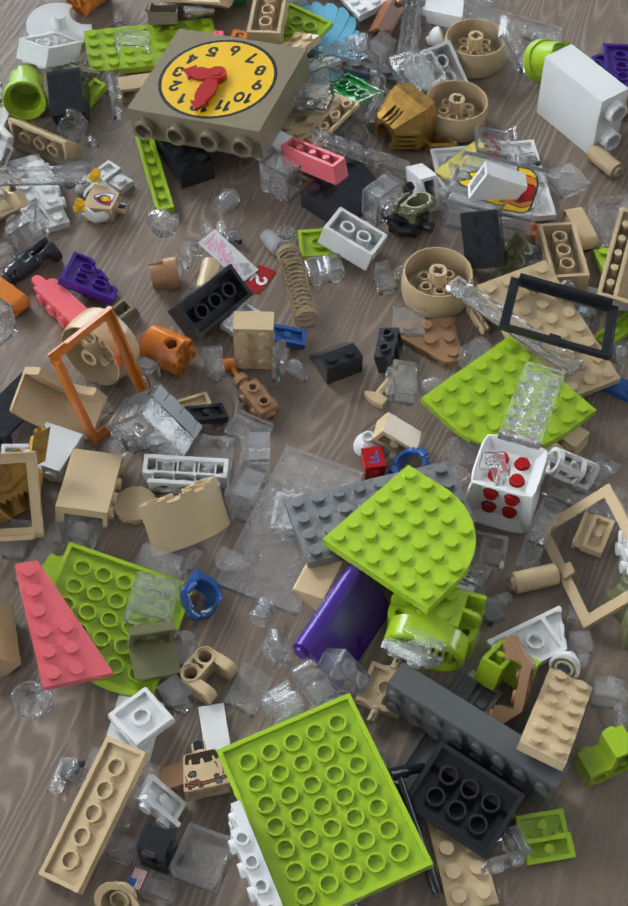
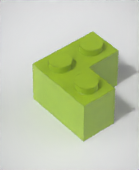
M502 638L482 657L473 679L492 691L502 681L517 690L519 680H516V673L518 667L522 666V662L504 658L505 653L502 652L504 639ZM531 656L534 662L536 663L534 672L535 677L538 668L541 664V661Z
M623 725L616 728L614 726L606 728L602 731L597 745L592 747L585 746L577 751L573 764L587 788L628 771V732Z

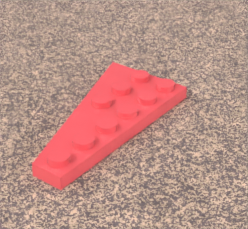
M38 560L15 564V572L43 691L113 677V671Z

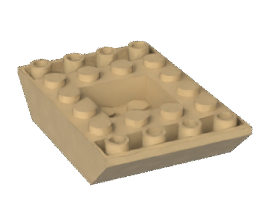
M308 81L281 131L319 147L360 107V103Z

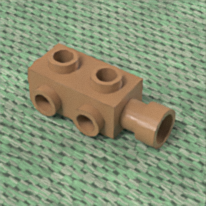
M245 372L238 373L232 382L239 389L238 400L241 406H247L250 417L253 420L257 419L260 424L265 421L267 423L274 421L278 415L279 405L277 400L268 394L265 385L260 384L257 379L250 381Z

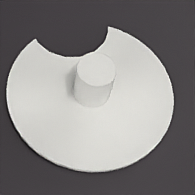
M49 3L31 12L27 18L26 29L29 36L54 31L82 41V44H84L83 31L91 30L92 24L75 22L69 15L73 5Z

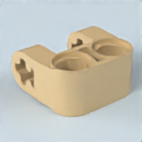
M203 646L197 649L180 670L181 684L193 697L205 705H211L218 695L206 683L207 679L215 671L225 679L232 680L239 669L232 660L211 647ZM204 659L210 660L209 662H201ZM188 676H196L194 679H187Z

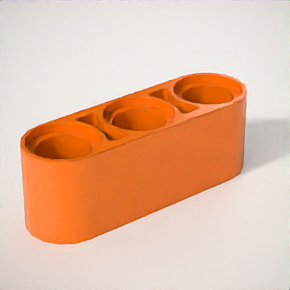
M0 277V307L16 317L30 307L31 302L23 292Z

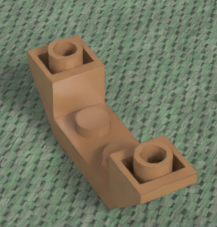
M509 635L508 639L504 640L502 652L505 653L504 658L522 662V666L518 667L516 673V680H519L517 690H513L511 703L514 704V707L498 704L494 705V709L491 708L489 712L491 717L504 725L527 711L536 663L519 637L515 635Z

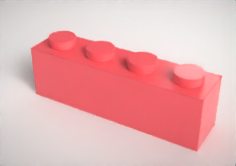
M295 137L290 138L281 145L283 160L286 165L334 185L348 177L345 157Z

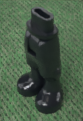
M40 235L30 248L24 250L2 271L3 274L0 277L15 285L39 269L45 260L50 258L54 262H59L63 259V256L52 241H48L45 236Z

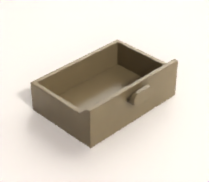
M150 2L149 6L145 7V12L148 15V25L178 24L180 17L179 5H155L153 2Z

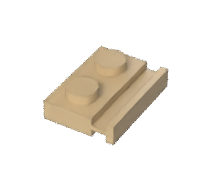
M585 510L571 548L576 547L582 552L601 558L615 521L598 514H589V511Z

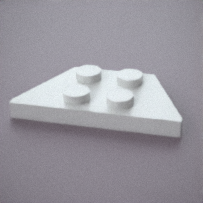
M559 605L486 640L485 645L488 649H491L501 638L505 640L508 639L509 635L518 636L528 653L541 661V666L549 662L554 654L560 651H567V643L564 638L565 629L561 616L562 608Z

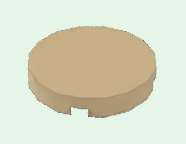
M132 486L124 489L118 495L117 505H114L117 517L122 522L132 523V525L144 523L139 507L146 501L156 499L155 495L149 489L142 486Z

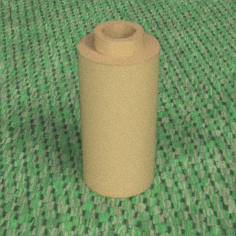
M599 144L593 145L588 150L587 159L611 179L617 178L623 173V164Z
M207 257L202 260L196 288L220 270V262L217 259Z
M555 563L512 572L510 578H508L509 588L511 591L514 590L516 594L560 583V575Z

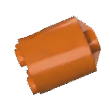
M159 325L149 327L141 335L138 342L139 359L181 377L185 374L189 361H193L196 355V350L193 349V341L190 338Z

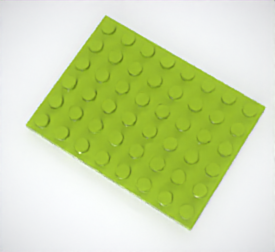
M350 693L216 750L237 801H241L283 906H350L434 867Z

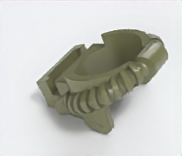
M417 191L416 194L411 196L410 193L406 192L393 204V208L399 216L406 218L409 223L415 224L417 215L435 206V197L424 191Z

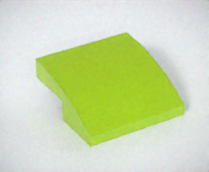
M563 808L515 816V826L527 866L576 857L571 832H568Z

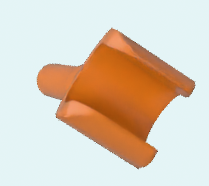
M223 359L224 370H231L234 376H236L238 371L234 359Z

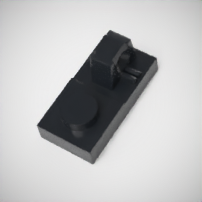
M222 402L184 407L201 425L227 423L229 419Z

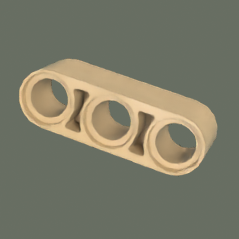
M576 207L563 210V222L575 221L583 251L598 248V236L583 208Z

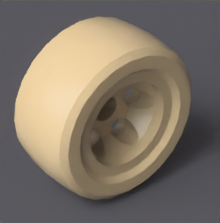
M465 19L454 23L447 30L444 42L451 41L466 78L489 77L500 70L506 53V37L498 25L484 19Z
M448 80L434 85L428 91L427 96L435 102V137H450L455 139L457 143H464L476 139L483 133L488 119L489 105L487 95L480 87L467 81Z
M431 247L419 250L408 258L402 271L401 293L405 304L413 312L432 319L452 317L463 311L469 303L473 290V270L469 261L463 255L452 249Z
M88 308L76 316L63 331L61 343L104 309ZM117 316L137 362L140 354L137 340L131 329ZM106 322L65 353L71 365L81 375L96 384L113 385L128 374L124 364L118 367L115 363L113 356L119 351Z

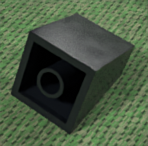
M76 67L46 72L51 117L56 126L90 122L91 88L81 68Z

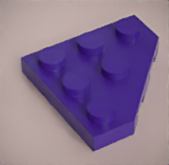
M74 251L58 280V285L112 306L118 289L108 283L109 278L102 270H98L95 267L96 262L92 258Z

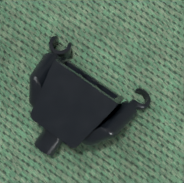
M409 181L401 189L402 194L406 192L410 193V196L414 194L412 192L415 189L414 184ZM385 209L380 210L381 219L387 220L388 231L395 233L397 236L417 238L422 230L428 233H432L435 223L428 221L429 210L417 215L415 224L409 223L406 218L399 216L395 211L390 217L388 215L385 217L383 215Z

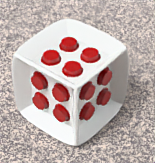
M490 434L485 437L476 458L471 482L466 494V500L477 523L512 533L527 532L539 499L540 486L546 473L548 464L547 450L535 444L502 435Z

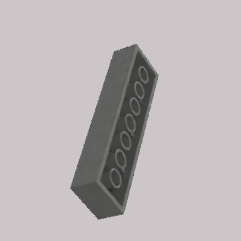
M404 662L387 683L384 705L390 712L406 718L412 726L425 730L431 738L443 741L512 787L529 796L535 804L543 805L546 808L550 806L564 783L570 768L569 764L566 763L563 771H560L517 750L516 748L522 735Z

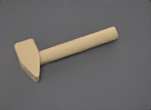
M399 362L398 370L392 371L375 392H364V397L371 405L380 409L385 407L388 403V398L383 394L406 367L404 362Z

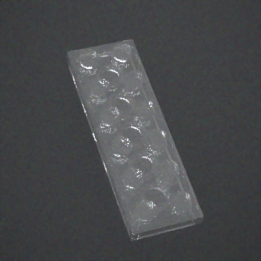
M526 361L499 430L498 439L540 450L566 371Z

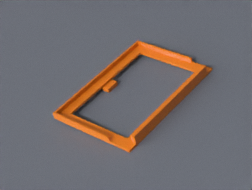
M110 306L48 354L92 447L107 434L111 435L121 427L124 413L119 412L99 430L95 431L61 357L106 322L119 351L113 356L118 367H121L123 364L125 365L137 393L148 389L113 307Z

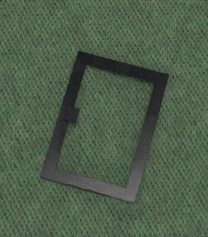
M520 273L519 278L511 276L498 330L609 361L619 307L612 305L614 300L612 298ZM518 288H525L608 312L601 350L561 339V336L549 333V335L511 325L510 320Z

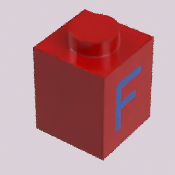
M382 447L361 448L360 462L364 479L383 476L386 473V463Z

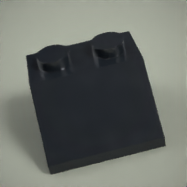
M344 342L310 355L311 361L327 385L362 372L363 355L354 342Z

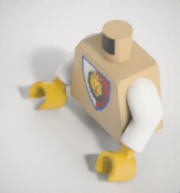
M94 168L92 173L90 172L88 175V179L98 184L93 185L85 201L81 198L75 200L73 211L76 213L82 212L85 221H92L93 223L113 222L118 213L126 215L129 206L128 204L121 203L120 193L115 191L104 179L101 180L99 178L101 176L100 170Z

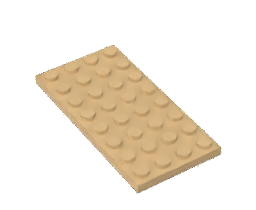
M546 260L476 286V291L497 326H499L511 276L519 278L520 273L560 284ZM521 287L518 288L510 320L511 325L549 335V333L561 336V339L601 350V346L571 301ZM500 330L505 339L512 336L581 397L620 383L621 378L610 361Z

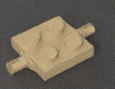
M396 654L391 665L371 662L355 698L356 704L371 710L366 720L368 724L372 721L371 725H375L379 714H385L399 720L400 715L390 712L384 705L387 683L404 660L401 655L399 657Z

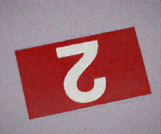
M258 265V271L245 281L249 289L256 294H259L276 274V271L262 265Z

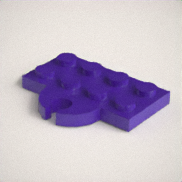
M603 43V54L594 55L590 59L628 87V44Z

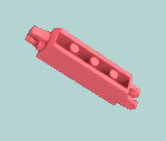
M35 275L31 278L34 284L33 290L36 293V302L39 306H43L51 317L54 316L62 328H66L76 316L87 309L65 287L58 285V280L54 278L45 280L40 275Z

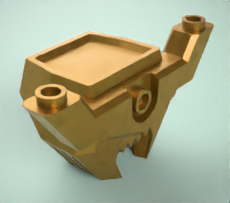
M407 82L395 85L381 101L375 116L374 133L378 141L383 134L387 133L388 136H391L392 141L388 144L389 150H414L422 148L430 154V149L458 146L455 139L434 136L436 133L435 102L412 83Z
M45 425L32 430L34 435L30 436L29 448L26 450L36 451L38 464L46 460L50 427L46 428ZM17 448V449H15V450H13V451H11V452H23V451H22L20 448ZM26 463L0 464V522L4 523L15 515L27 509L30 510ZM38 467L41 494L44 472Z

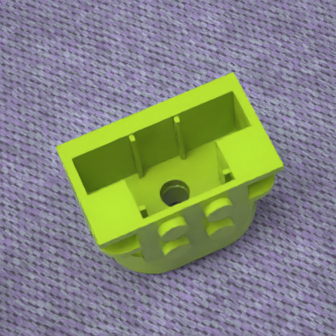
M455 588L427 615L393 592L388 609L384 646L393 656L398 654L400 657L401 655L404 658V662L439 672L457 671L463 666L465 659L472 656L483 622L487 596Z

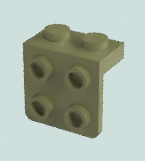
M160 621L151 625L139 624L128 628L127 646L136 681L166 678L180 674L181 668L174 643L176 632L174 621Z

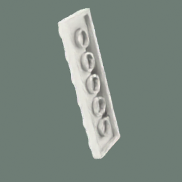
M39 153L8 161L6 169L15 190L21 188L30 203L29 207L24 209L35 237L69 228L70 222L64 210L67 207L64 197H60L59 185H54L56 184L54 174H49L51 173L49 163H44Z
M241 801L231 803V813L228 814L231 840H228V845L232 855L237 854L240 861L237 864V868L241 878H246L250 886L246 888L251 903L256 902L257 906H283Z

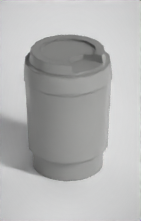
M270 229L263 231L260 235L263 245L274 256H276L277 249L286 244L282 238Z

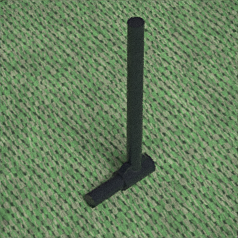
M418 763L409 766L401 765L387 768L429 854L405 783L410 775L421 773L425 764ZM435 868L426 870L425 873L432 894L441 893L442 889Z

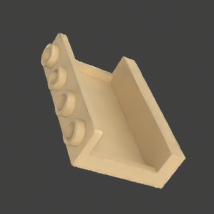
M73 448L55 505V521L64 522L66 514L102 518L103 527H108L109 520L114 518L115 507L113 505H117L119 493L117 490L120 491L122 487V478L120 477L125 476L126 464H123V455Z

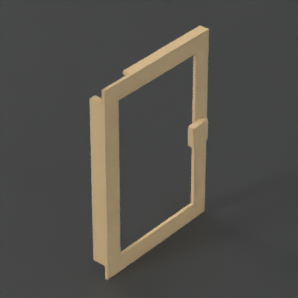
M36 451L0 453V464L26 463L32 527L0 529V542L32 540L36 537H45Z
M610 483L536 528L552 563H555L558 568L560 580L585 630L627 607L628 590L589 613L572 578L576 571L570 561L565 564L550 531L605 498L628 542V514Z

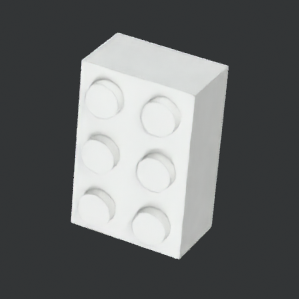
M339 207L324 226L318 243L366 271L382 249L388 235Z

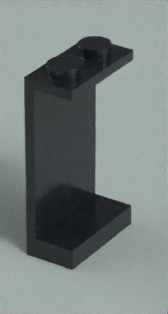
M23 373L0 393V446L2 444H13L11 434L25 421L10 412V407Z

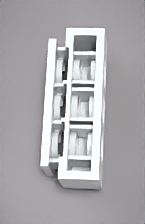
M144 454L142 475L144 482L148 483L151 492L179 494L182 493V487H187L195 481L216 476L220 492L221 488H228L230 474L229 459Z

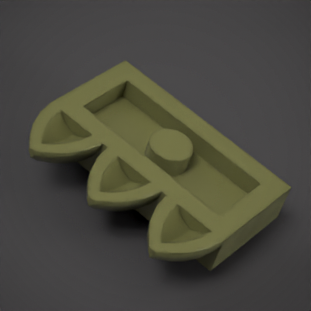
M516 232L506 245L507 264L500 268L507 274L517 271V264L525 265L524 255L533 254L532 244L520 233Z

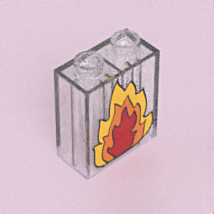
M464 150L459 163L450 162L448 166L445 184H448L449 188L440 187L436 196L435 209L442 211L441 226L462 231L460 213L501 208L504 242L509 243L516 232L529 241L545 197L549 170ZM489 161L525 173L528 185L526 191L518 199L471 200L468 195V184L484 162Z

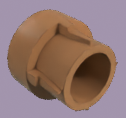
M175 256L149 263L153 289L171 290L181 288Z

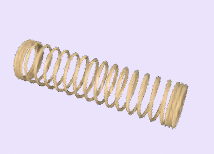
M291 243L284 244L277 249L276 256L289 298L292 315L297 326L310 327L318 321L319 315L314 304L301 253L297 245ZM289 247L295 248V249H287V250L283 251V252L279 255V253H280L283 249H285V248H289ZM289 250H295V251H297V253H289V254L283 256L282 258H280L281 255H282L284 252H286V251H289ZM296 254V256L292 258L283 259L288 255ZM298 263V264L295 265V266L286 267V266L289 265V264ZM300 267L297 270L288 271L291 268ZM297 271L300 272V273H298V274H296V275H289V274H291V273H293V272H297ZM301 276L298 279L290 280L293 277ZM303 280L300 283L292 284L295 281ZM297 285H303L302 287H299V288H293V287H295V286H297ZM305 289V290L302 291V292L294 293V292L297 291V290ZM303 293L306 294V295L301 296V297H296V296L299 295V294H303ZM308 302V304H306V305L298 306V305H300V304H302V303ZM308 311L310 312V313H308V314L300 315L301 313H304V312H308ZM312 312L315 313L311 318L308 319L297 318L298 316H307ZM316 315V317H315L312 321H310V322H308V323H299V322L297 321V320H302V321L309 320V319H312V318Z

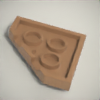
M453 317L396 322V327L400 329L404 345L408 344L414 347L416 352L427 358L429 356L434 358L443 367L464 365V357Z

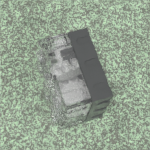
M161 384L156 385L154 388L146 389L144 392L136 393L131 397H126L106 425L111 435L125 445V448L133 454L146 451L148 454L184 456L203 427Z

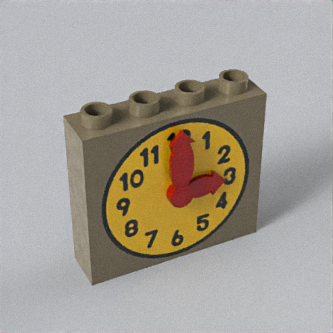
M179 29L127 108L134 136L144 140L154 139L170 142L176 146L187 145L203 148L209 152L220 151L236 154L242 158L265 159L310 78L307 49Z

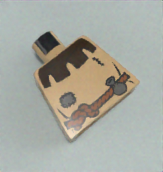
M203 740L193 742L191 744L192 753L183 756V786L186 802L230 793L231 785L217 754V749L207 750Z

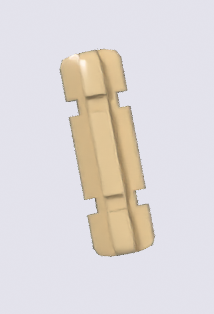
M474 303L467 304L465 311L482 335L488 334L490 326L485 322L486 320Z

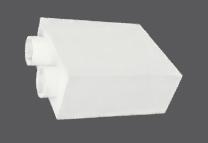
M570 44L545 56L536 112L586 154L595 144H599L606 151H611L621 140L619 131L622 119L627 113V106L625 104L628 87L574 45Z

